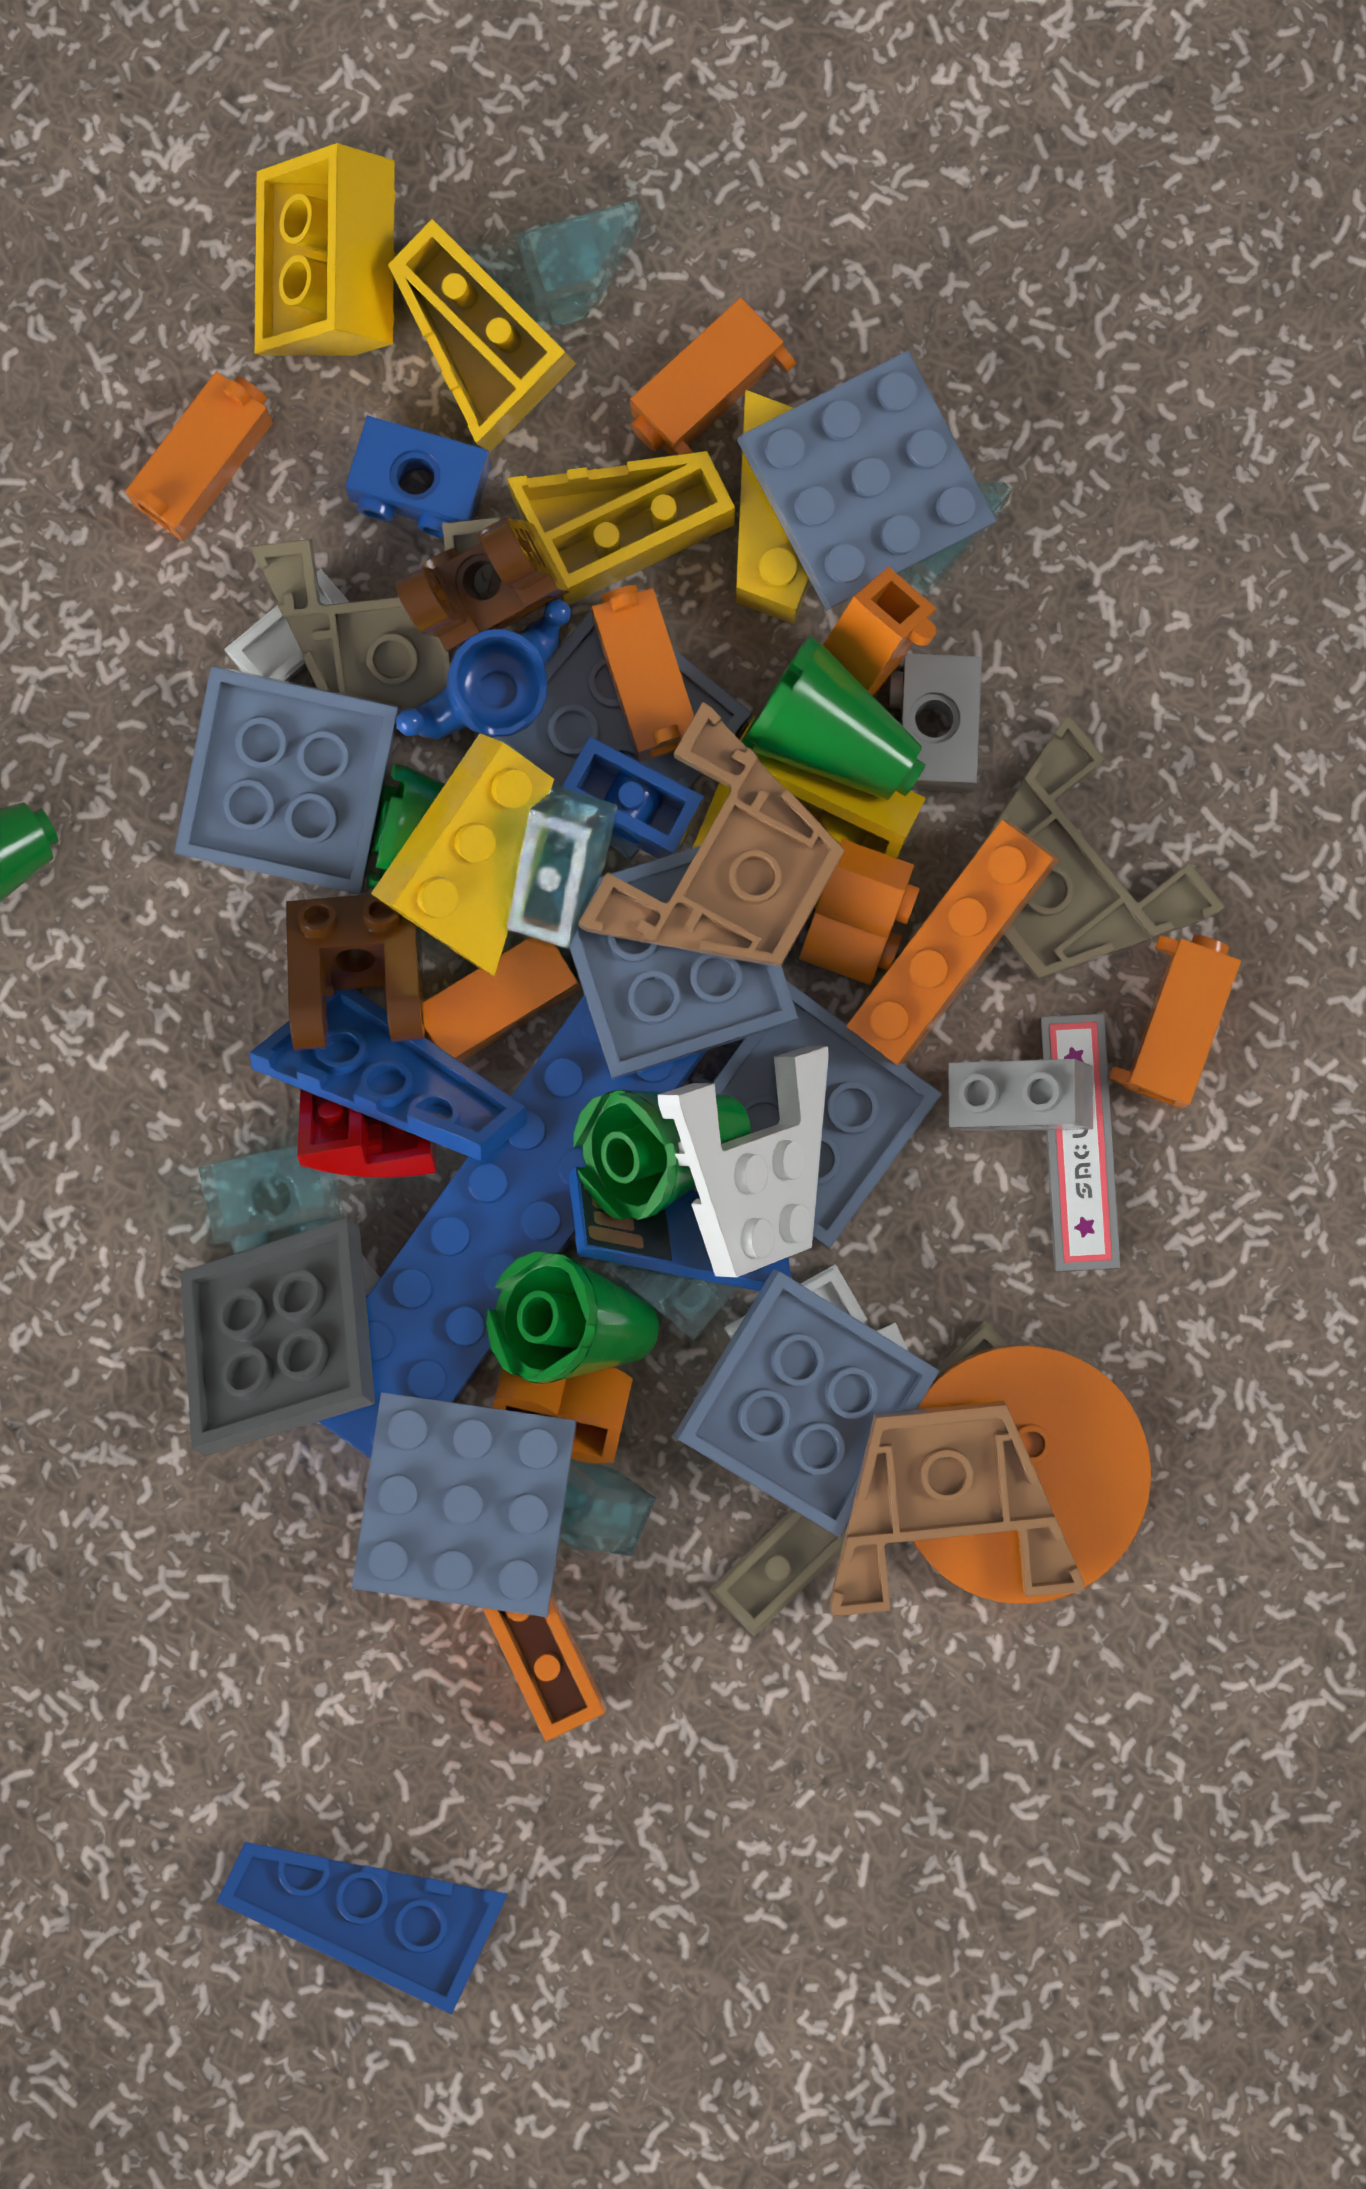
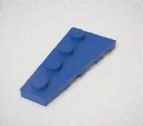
M355 989L335 990V996H327V1048L294 1051L290 1022L288 1021L249 1052L251 1067L255 1071L479 1161L486 1159L527 1124L526 1108L524 1105L428 1039L391 1042L387 1011Z
M245 1842L216 1902L452 2015L508 1894Z

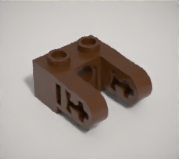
M511 517L501 519L477 534L480 544L460 555L455 548L446 550L423 563L421 569L396 582L395 588L399 599L416 628L423 635L438 637L446 652L455 653L468 638L484 630L504 629L544 607L547 602L569 593L534 524L523 520L515 521ZM492 564L501 578L500 588L493 597L482 600L474 590V577L482 566Z
M372 894L286 901L288 1007L294 1051L328 1047L327 996H335V990L385 986L391 1042L425 1038L422 941L418 926Z

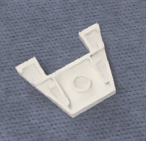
M805 1046L774 1056L780 1115L779 1123L723 1144L720 1141L715 1084L692 1083L658 1094V1105L663 1119H674L681 1139L678 1142L679 1152L675 1153L676 1159H678L679 1166H690L700 1199H696L692 1203V1207L715 1276L739 1277L812 1248L829 1058L828 1046Z

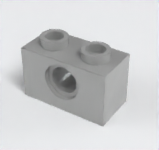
M907 653L903 660L902 672L895 671L891 674L889 682V709L900 710V724L922 746L917 759L926 764L911 790L973 793L977 784L982 657ZM933 709L940 711L947 717L950 723V730L941 737H928L919 731L915 718L925 710Z
M1076 1059L949 1063V1127L966 1132L1093 1129V1066Z

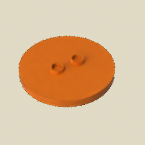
M1007 1345L979 1351L961 1359L936 1376L917 1409L1004 1401L1050 1507L1065 1537L1071 1555L1083 1578L1084 1588L1108 1572L1122 1557L1136 1536L1145 1515L1151 1486V1463L1145 1433L1138 1416L1121 1390L1108 1377L1085 1361L1062 1351L1034 1345ZM1018 1530L912 1541L922 1557L937 1572L956 1586L981 1598L1010 1604H1034L1056 1600L1075 1593L1026 1597L1023 1592Z

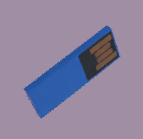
M575 1166L569 1174L578 1256L755 1291L762 1289L773 1269L791 1278L788 1257L739 1277L715 1276L692 1207V1203L696 1199H700L698 1191L690 1190L652 1217L639 1220L632 1218L620 1220L612 1218L596 1205L580 1180L577 1169L582 1167Z

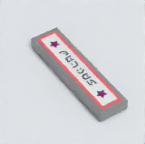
M1087 1014L1040 1017L1041 1060L1076 1059L1093 1066V1129L1046 1131L1054 1272L1119 1269L1120 1253L1105 1015Z

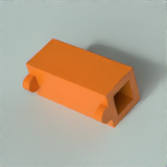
M740 297L630 398L631 415L635 418L630 426L638 438L653 452L663 447L670 456L693 453L689 445L745 394V390H749L775 365L783 372L788 373L796 365V361L784 348V341Z
M216 371L125 490L132 505L184 542L273 424L268 409L264 406L268 398L243 377L237 376L235 380L229 381Z
M888 566L852 598L823 645L876 699L913 643L919 646L930 644L937 630L929 619L937 608Z
M628 585L611 590L601 596L602 604L592 606V619L637 761L641 763L675 752L694 718V713L654 588L639 592L637 585Z
M538 916L526 922L534 935L501 955L495 977L479 968L425 1001L423 998L426 1039L462 1062L582 989Z
M1193 935L1191 942L1182 938L1178 941L1166 936H1159L1155 949L1170 955L1166 970L1130 1070L1112 1067L1108 1080L1124 1086V1089L1182 1110L1191 1104L1242 961L1227 955L1230 948L1228 945L1202 935Z

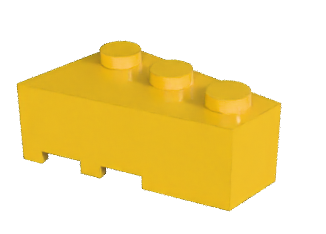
M431 219L388 266L422 335L426 338L442 371L441 373L468 423V428L476 444L483 449L489 450L490 453L577 363Z
M745 390L743 434L790 411L793 407ZM742 451L736 603L794 625L811 581Z
M707 451L629 461L627 465L587 470V467L569 469L567 473L533 478H527V475L507 478L510 497L521 519L535 525L569 590V593L560 597L568 605L734 526L735 506Z
M480 733L371 894L468 962L495 977L554 778L504 742Z

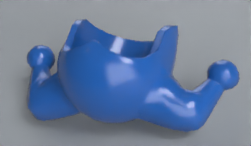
M560 599L547 602L544 616L530 623L519 634L506 629L484 630L468 638L455 652L447 674L446 688L434 697L421 703L416 709H403L396 717L397 729L405 736L419 735L425 738L440 739L466 727L489 737L512 736L528 728L541 714L547 698L548 674L545 666L558 647L560 626L569 622L571 609L568 604Z

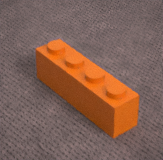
M1001 820L846 1027L894 1064L906 1063L1060 859L1012 822Z
M553 1592L548 1617L482 1608L545 1742L606 1713L608 1708Z

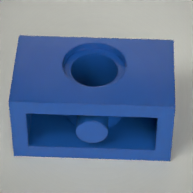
M367 415L345 488L350 501L358 503L356 510L359 513L385 522H392L394 514L417 520V529L426 534L444 539L443 523L475 520L491 469L489 450ZM414 470H424L434 477V482L429 490L422 494L412 495L400 488L401 481L405 475Z
M590 736L559 791V807L658 859L681 851L702 812L704 796Z

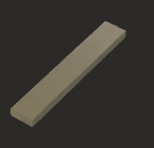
M983 1321L936 1367L939 1370L938 1375L967 1356L990 1348L1007 1346L1008 1344L986 1321ZM791 1509L709 1591L755 1636L842 1551L847 1527L839 1538Z

